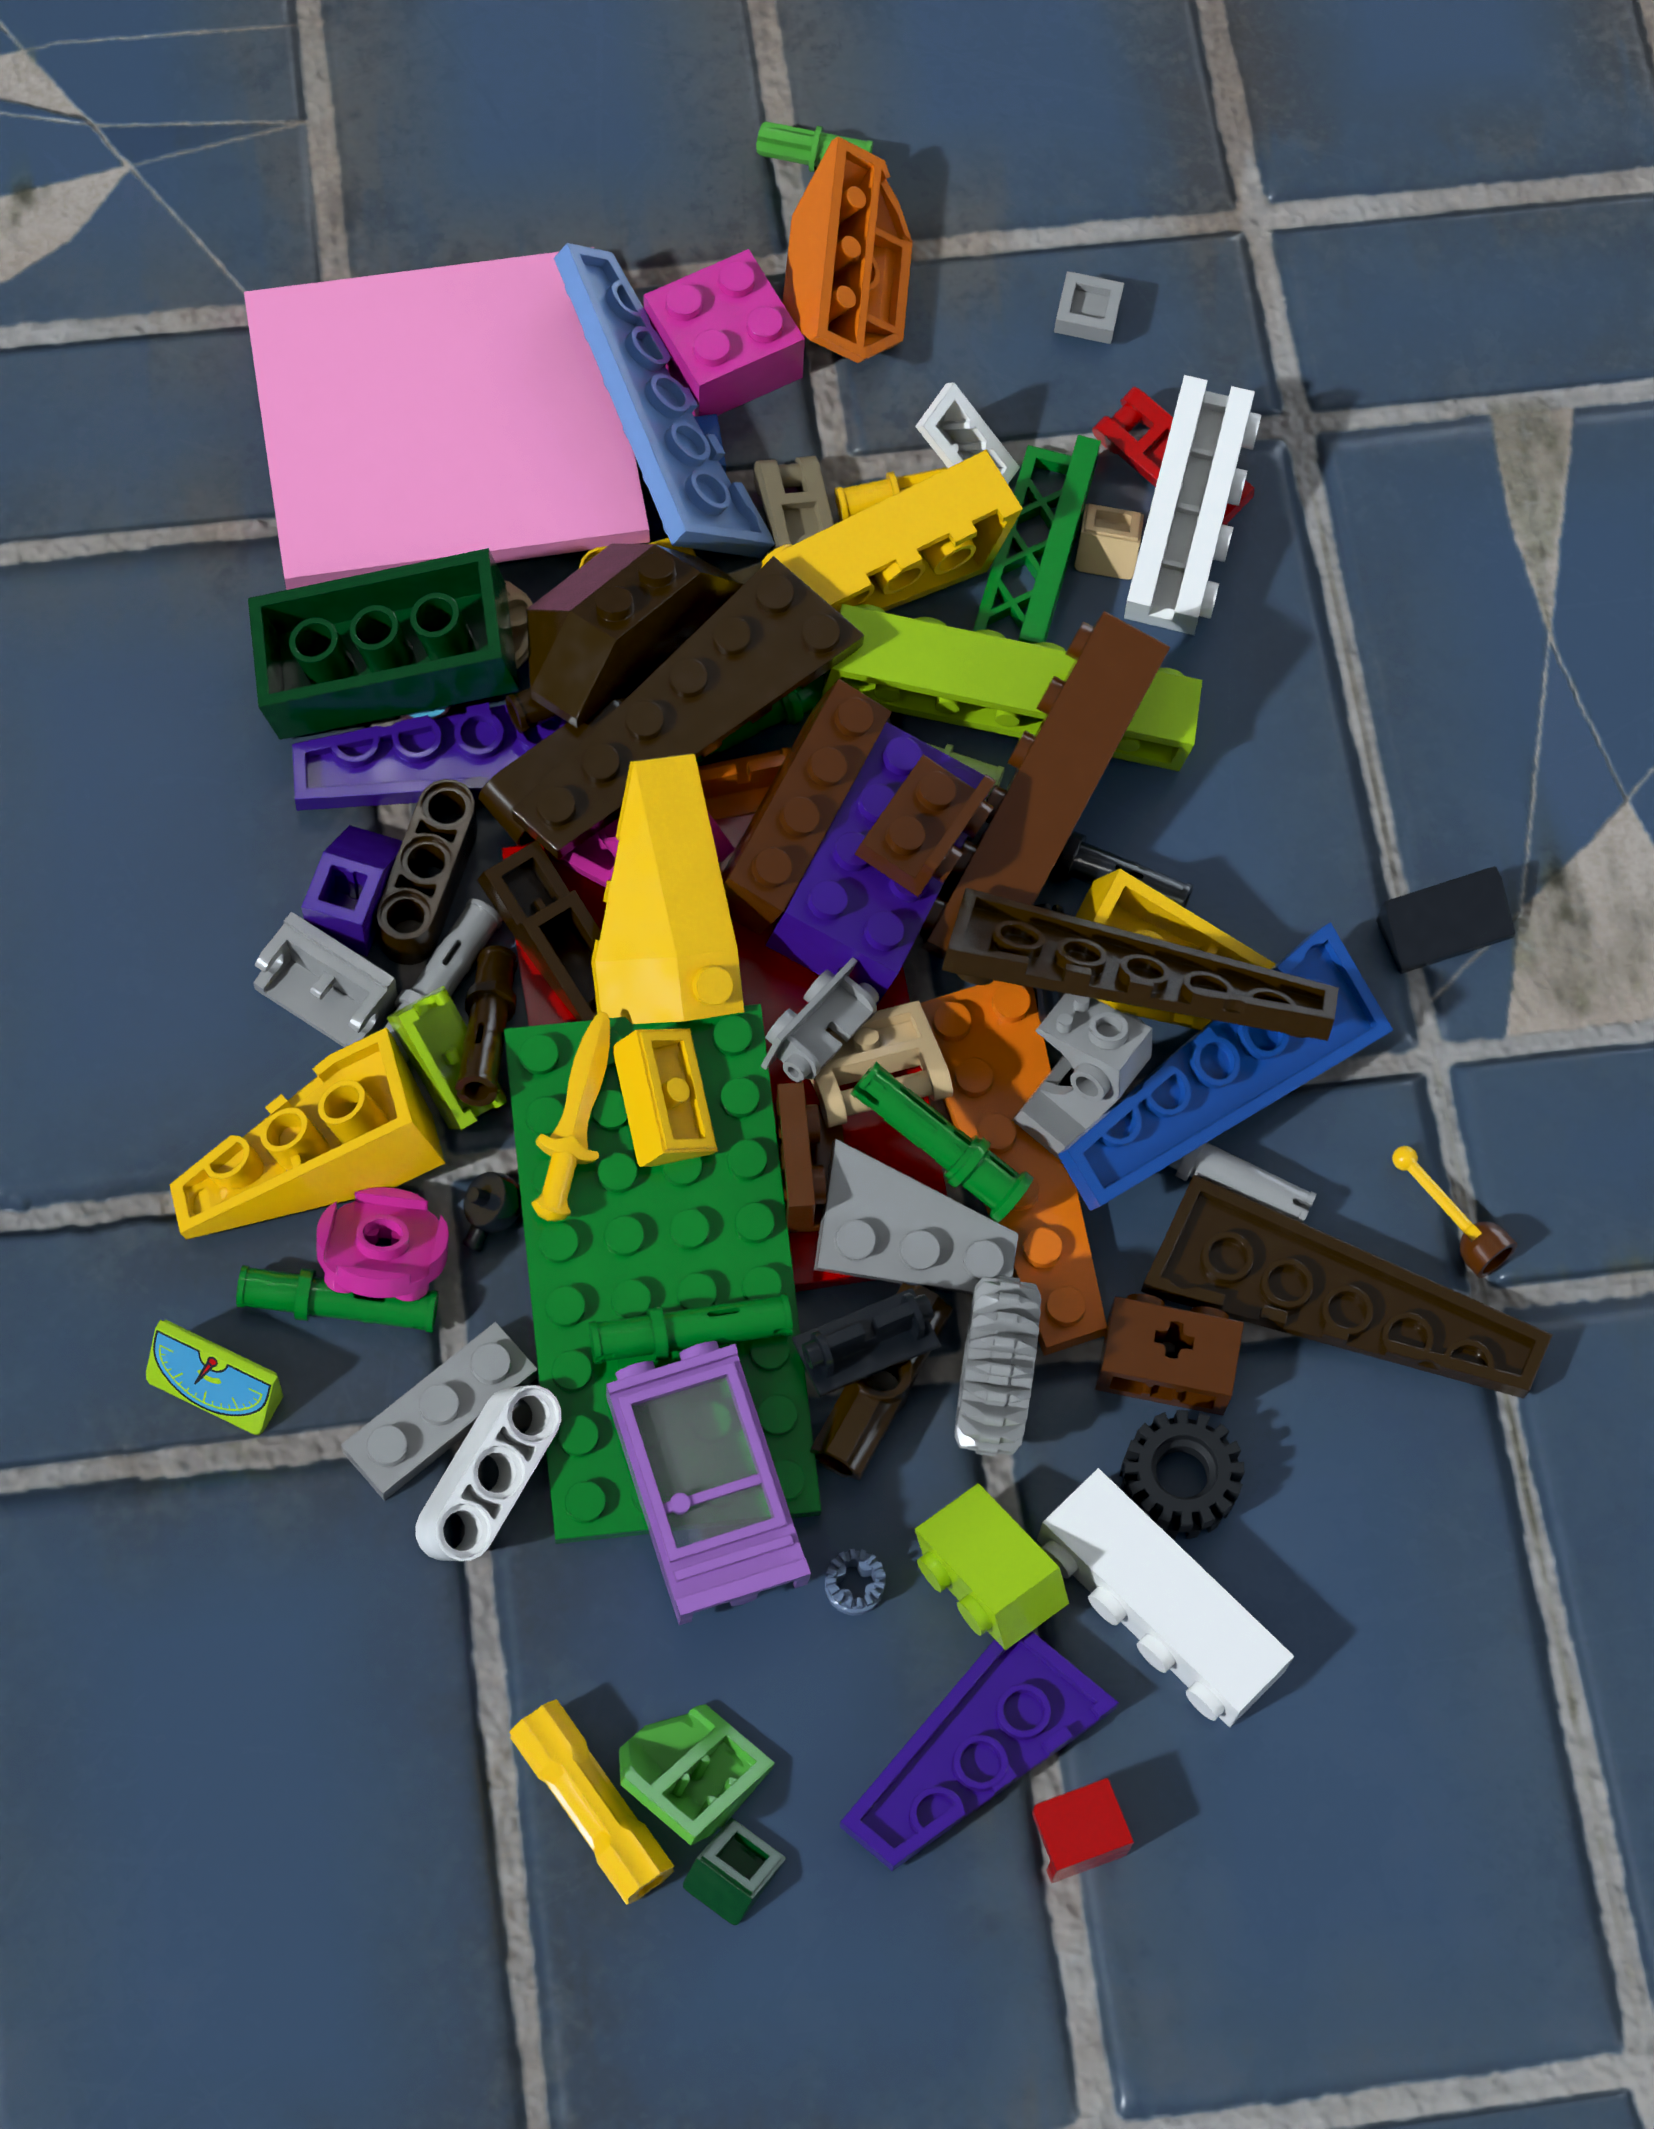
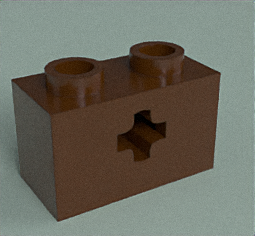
M1130 1294L1126 1298L1115 1296L1107 1319V1330L1104 1336L1095 1390L1223 1416L1233 1394L1244 1322L1229 1319V1315L1226 1312L1212 1307L1200 1306L1187 1311L1167 1307L1163 1300L1147 1294ZM1164 1342L1176 1344L1175 1354L1178 1355L1177 1358L1165 1356Z

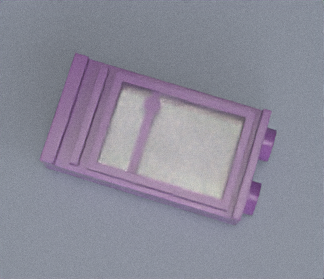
M708 1341L691 1346L679 1353L681 1361L655 1368L653 1361H643L629 1365L615 1373L616 1381L606 1384L607 1402L679 1625L692 1622L693 1613L730 1602L732 1607L755 1600L758 1592L793 1582L794 1588L807 1585L811 1575L738 1357L736 1344L719 1348L717 1341Z

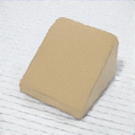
M1085 504L1075 561L1076 570L1125 580L1132 579L1141 542L1144 514L1101 505Z

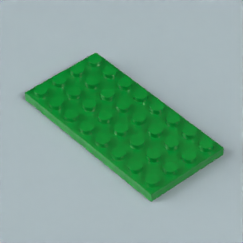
M761 1004L744 1005V1013L685 1022L632 1024L626 1017L609 1018L610 1048L607 1068L601 1089L590 1114L587 1130L588 1150L597 1151L599 1158L593 1163L576 1165L567 1198L571 1215L564 1220L556 1222L540 1218L531 1205V1202L542 1193L551 1157L544 1153L536 1145L535 1141L540 1134L550 1137L562 1117L573 1060L582 1037L592 1020L505 1028V1047L539 1385L548 1389L557 1398L561 1407L559 1429L546 1450L555 1544L650 1534L607 1402L606 1384L617 1380L615 1375L617 1371L635 1363L653 1361L655 1368L681 1361L679 1353L683 1350L669 1352V1358L655 1361L652 1354L594 1364L589 1337V1322H603L647 1315L648 1308L660 1306L663 1313L713 1306L721 1303L779 1296V1294L787 1293L793 1321L792 1336L785 1337V1335L718 1346L723 1348L736 1344L738 1357L791 1518L820 1516L822 1510L815 1454L810 1452L813 1445L805 1368L792 1341V1337L800 1334L769 1067L766 1070L761 1067L767 1055ZM690 1028L718 1151L702 1157L651 1167H639L613 1055V1046L633 1031L639 1029ZM725 1377L632 1406L662 1503L670 1502L672 1496L676 1493H684L689 1496L757 1474ZM761 1485L691 1506L688 1512L682 1515L675 1514L674 1512L666 1514L672 1532L756 1523L771 1519Z

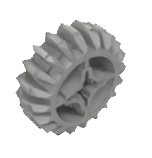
M1000 1276L999 1279L982 1277L975 1285L965 1340L955 1419L954 1438L959 1448L974 1450L976 1454L996 1457L997 1454L1013 1455L1022 1445L1031 1398L1041 1314V1294L1034 1283L1020 1282V1278Z

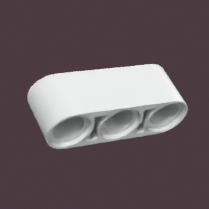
M538 1385L507 1387L495 1392L487 1401L418 1517L415 1526L416 1539L420 1548L429 1557L442 1561H471L482 1556L489 1548L559 1429L561 1407L557 1398L548 1389ZM519 1399H523L532 1411V1422L525 1433H521L515 1427L512 1420V1411ZM487 1455L496 1462L499 1469L497 1483L489 1491L481 1485L478 1478L480 1462ZM452 1513L459 1515L465 1525L463 1540L454 1549L446 1542L443 1529L446 1519Z

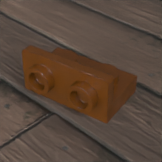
M923 754L861 842L855 855L919 897L932 877L943 884L964 853L963 850L954 845L962 832L974 838L994 809V806L986 802L985 798L996 783V780L986 774L977 788L974 789Z
M804 1082L778 1084L776 1122L788 1234L816 1232L820 1230L823 1204H826V1181L832 1141L837 1139L844 1143L843 1127L841 1124L827 1128L820 1105H806Z

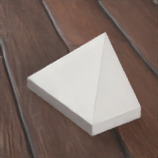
M954 382L945 384L915 426L948 468L984 450H987L1007 484H1009L1020 468Z

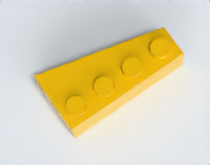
M984 450L794 545L785 544L774 549L764 557L762 567L774 556L838 612L842 604L851 606L869 604L888 611L987 572L1023 508L987 450Z

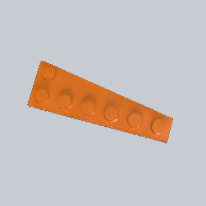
M993 980L992 983L987 985H975L920 1003L950 1073L953 1096L943 1099L952 1124L970 1138L975 1135L979 1138L983 1136L991 1143L990 1151L1019 1174L1026 1171L1034 1177L1033 1182L1019 1202L998 1223L1018 1233L1013 1277L1020 1278V1282L1036 1284L1041 1294L1038 1342L1044 1356L1105 1336L1107 1324L1077 1188L1062 1162L1012 1121L1051 1072L1045 1040L1035 1031L1041 1022L1033 987ZM985 1205V1208H986V1210H987V1213H988V1215H989V1218H990L991 1220H993V1219L990 1217V1211H991V1209H990L988 1206Z

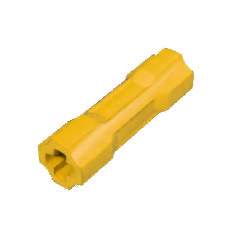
M557 1699L541 1705L534 1712L522 1718L509 1731L511 1734L510 1739L538 1779L546 1783L594 1852L598 1865L626 1905L641 1899L645 1894L663 1883L674 1872L673 1868L675 1866L647 1826L636 1818L589 1751L585 1738Z

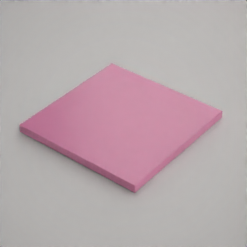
M559 252L244 292L286 590L489 548L495 562L500 563L589 551L596 547L609 546L610 544H641L650 542V530L636 458L629 440L623 431L622 423L609 391L604 385L602 374L590 345L585 339L584 331L574 306L565 290V284L554 260V257Z

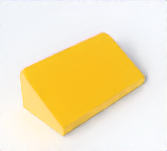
M690 1028L639 1029L617 1042L613 1046V1055L639 1167L657 1166L711 1155L717 1152Z

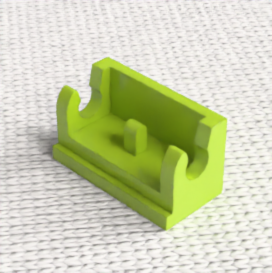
M444 986L437 988L387 1017L449 1129L462 1130L476 1122L477 1116L494 1107H501L507 1102L506 1096L498 1082L497 1096L488 1105L481 1107L465 1104L457 1097L458 1090H455V1085L459 1077L467 1026Z

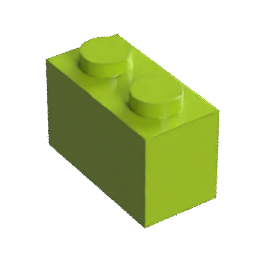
M979 1483L915 1528L923 1555L917 1559V1564L927 1581L940 1593L948 1588L959 1600L957 1602L958 1610L970 1628L979 1636L988 1631L1005 1651L1069 1604L1060 1567Z

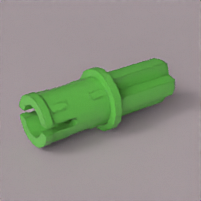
M764 122L758 132L756 150L757 154L763 157L809 165V172L815 173L816 167L821 162L831 141L839 135L824 133L823 126L819 125L813 131ZM839 136L872 153V140L865 141Z

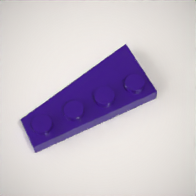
M1031 1631L1006 1651L994 1639L840 1821L839 1827L893 1871L1117 1709L1119 1702L1034 1632Z

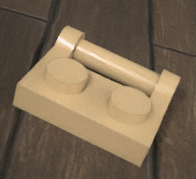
M919 1000L878 1010L848 1042L828 1027L826 1031L843 1045L835 1056L820 1070V1073L814 1079H810L819 1100L821 1113L827 1128L847 1123V1116L872 1110L850 1094L853 1088L840 1091L839 1086L859 1081L876 1061L889 1073L921 1066L922 1071L895 1078L920 1098L930 1096L933 1101L953 1096L952 1081L947 1064Z

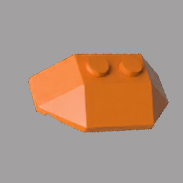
M838 136L828 146L792 214L782 303L800 332L810 341L856 363H860L898 345L904 339L913 242L900 203L887 182V179L891 176L885 160Z

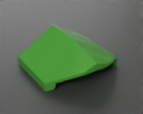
M706 1704L693 1707L688 1714L645 1725L619 1749L620 1785L690 1845L718 1832L769 1774L775 1764L774 1761Z

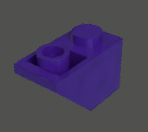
M349 825L323 851L301 906L304 920L355 953L368 956L378 930V904L403 841Z

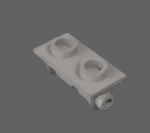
M854 957L836 975L826 969L804 995L803 999L808 1004L798 1014L789 1008L774 1023L765 1036V1039L772 1046L761 1064L762 1068L766 1070L778 1058L784 1063L783 1070L785 1074L793 1081L802 1082L804 1079H814L843 1045L826 1029L829 1027L848 1042L877 1012L876 1003L879 1001L877 991L867 983H860L858 985L849 977L857 963Z

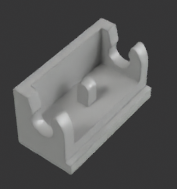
M290 912L285 918L283 926L263 949L254 965L262 970L253 982L256 991L343 1047L377 1032L396 1007L394 1002L398 995L393 976L293 912Z

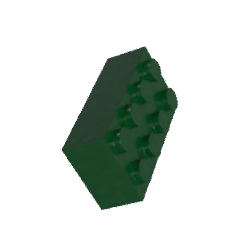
M489 548L248 598L258 707L280 740L519 691L506 583Z

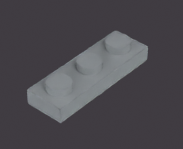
M494 1322L342 1443V1452L385 1501L465 1437L485 1404L495 1392L507 1387L528 1386L538 1378V1369L504 1330Z

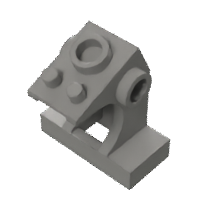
M1067 993L1062 996L1035 1030L1060 1051L1063 1056L1012 1120L1059 1160L1060 1158L1057 1154L1098 1120L1122 1096L1152 1057V1027L1146 1025L1137 1016L1130 1013H1122L1097 999ZM1071 1070L1073 1072L1070 1076L1072 1086L1058 1085L1068 1071Z

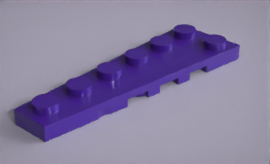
M642 683L638 684L635 687L626 689L621 693L625 698H627ZM489 702L468 706L466 707L467 713L432 719L426 715L398 721L387 727L374 726L292 744L296 809L300 811L417 803L427 786L443 779L456 780L466 785L472 792L474 799H479L480 791L494 775L565 725L567 721L561 717H556L529 728L524 733H519L509 716L506 704L490 708Z

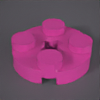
M374 1187L355 1192L354 1202L345 1204L337 1210L336 1201L326 1208L319 1219L316 1236V1255L320 1266L324 1270V1282L328 1288L338 1293L352 1292L373 1298L395 1297L406 1302L419 1300L427 1294L429 1283L441 1274L446 1265L449 1242L448 1225L442 1215H440L438 1220L434 1214L428 1211L427 1200L413 1192L389 1187ZM379 1238L391 1239V1246L381 1247L375 1245Z

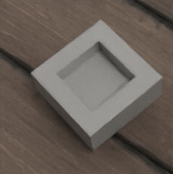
M1067 271L1054 333L1111 344L1124 283Z

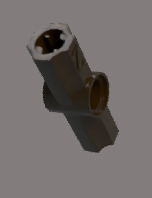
M902 1283L897 1294L913 1288L916 1296L922 1294L927 1296L934 1312V1319L929 1320L938 1338L952 1314V1307L946 1304L938 1294L919 1284L909 1285ZM931 1351L884 1370L891 1373L899 1383L896 1388L890 1391L880 1392L874 1390L867 1385L865 1379L844 1387L810 1449V1452L815 1454V1459L824 1468L843 1478L849 1477L861 1480L893 1419L906 1405L910 1388Z

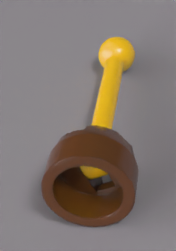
M1400 1146L1394 1151L1392 1155L1394 1166L1401 1171H1408L1464 1232L1459 1244L1460 1255L1478 1278L1491 1274L1514 1253L1518 1244L1506 1230L1498 1224L1488 1221L1473 1224L1417 1163L1418 1155L1412 1147Z

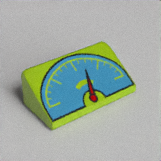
M166 1319L164 1321L160 1320L157 1324L146 1369V1380L148 1383L253 1435L262 1434L284 1397L277 1373Z

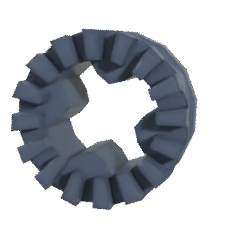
M849 1549L845 1553L844 1551L839 1553L830 1562L826 1572L825 1593L830 1604L839 1612L847 1615H863L872 1611L880 1603L886 1585V1574L881 1561L879 1562L874 1554H868L863 1549L861 1551ZM857 1567L860 1577H872L874 1582L866 1585L863 1598L857 1597L853 1599L850 1589L840 1590L836 1585L845 1580L847 1568Z

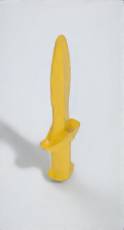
M599 1012L593 1018L582 1037L573 1060L568 1081L566 1103L557 1127L550 1137L540 1134L535 1141L536 1145L551 1157L542 1193L531 1202L537 1215L546 1221L556 1222L564 1220L571 1215L567 1198L576 1165L593 1163L599 1158L597 1151L588 1150L587 1130L590 1114L601 1089L607 1068L610 1048V1019L605 1012Z

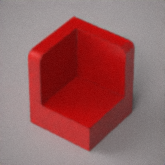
M1108 1778L1040 1802L1032 1810L1033 1818L1050 1858L1046 1871L1051 1883L1127 1856L1134 1843Z

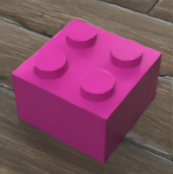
M749 249L644 294V309L649 317L650 324L659 334L672 357L665 366L671 377L677 380L683 387L690 389L698 404V407L692 412L693 416L717 414L718 416L803 378L805 338Z

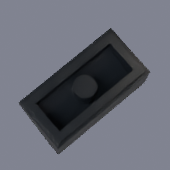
M1496 866L1390 899L1383 903L1376 919L1400 974L1513 938L1516 934L1503 881Z

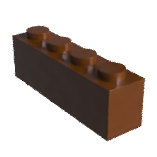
M838 679L812 709L721 874L731 918L759 936L784 912L892 711L841 679Z

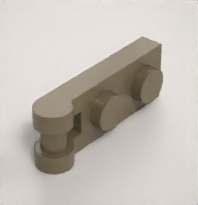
M816 456L796 457L794 463L778 465L776 459L756 460L754 464L755 489L758 496H761L768 529L775 542L773 550L785 544L794 545L834 525L819 461ZM796 487L798 490L796 493H785L784 488Z

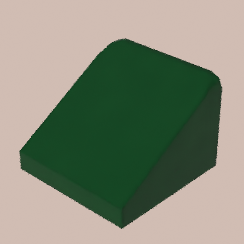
M731 1817L698 1855L683 1882V1888L732 1925H738L781 1868L786 1857Z

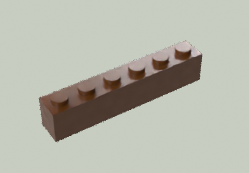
M1106 611L1101 614L1094 626L1084 621L1082 622L1065 655L1073 658L1075 662L1064 681L1053 676L1036 709L1045 713L1046 716L1035 735L1025 730L1016 744L1007 763L1017 768L1007 789L1005 790L995 785L986 802L994 806V809L985 821L988 824L977 845L967 839L965 840L961 848L964 853L950 872L958 880L948 899L937 896L921 928L929 933L921 947L922 949L943 960L945 959L966 888L1029 905L1034 904L1167 655L1170 646Z

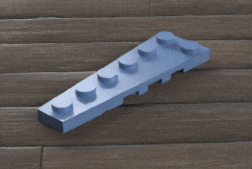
M566 243L554 257L555 263L671 545L762 558L775 545L774 539L742 482H733L731 484L719 460L725 455V452L715 434H706L704 436L692 412L698 407V404L690 389L683 387L668 372L665 365L672 357L659 334L650 324L645 309L614 254L609 251Z

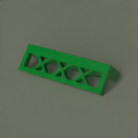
M1078 435L1072 456L1031 445L1027 446L1014 490V495L1023 510L993 561L973 628L974 632L977 630H987L989 625L1010 615L1021 631L1018 641L1031 644L1046 642L1095 474L1101 440ZM1038 467L1065 474L1063 488L1043 498L1031 480L1034 468ZM1027 495L1031 504L1023 507ZM1057 506L1056 512H1055V515H1054V513L1052 512L1051 509ZM1040 515L1050 530L1048 539L1028 548L1016 530L1017 526ZM1011 546H1013L1017 554L1008 558ZM1042 556L1041 563L1039 564L1036 559ZM1025 565L1035 579L1034 587L1032 590L1013 598L1004 585L1002 577L1004 574ZM998 596L1002 604L993 608ZM1028 606L1026 615H1024L1021 609Z

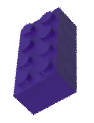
M888 722L883 727L788 905L765 944L770 949L818 975H821L826 969L836 975L854 957L857 963L849 977L858 985L860 983H867L877 991L879 1001L876 1003V1006L897 977L943 884L932 877L919 897H917L856 856L855 852L923 754L974 789L977 788L985 776ZM962 832L954 845L961 849L968 835Z

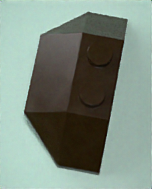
M610 544L526 609L531 699L578 728L685 642L744 584L703 559L656 544Z

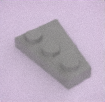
M837 1139L832 1141L826 1181V1204H823L814 1270L900 1284H919L925 1288L973 1295L975 1285L982 1277L998 1279L1000 1276L1013 1277L1018 1241L1017 1232Z

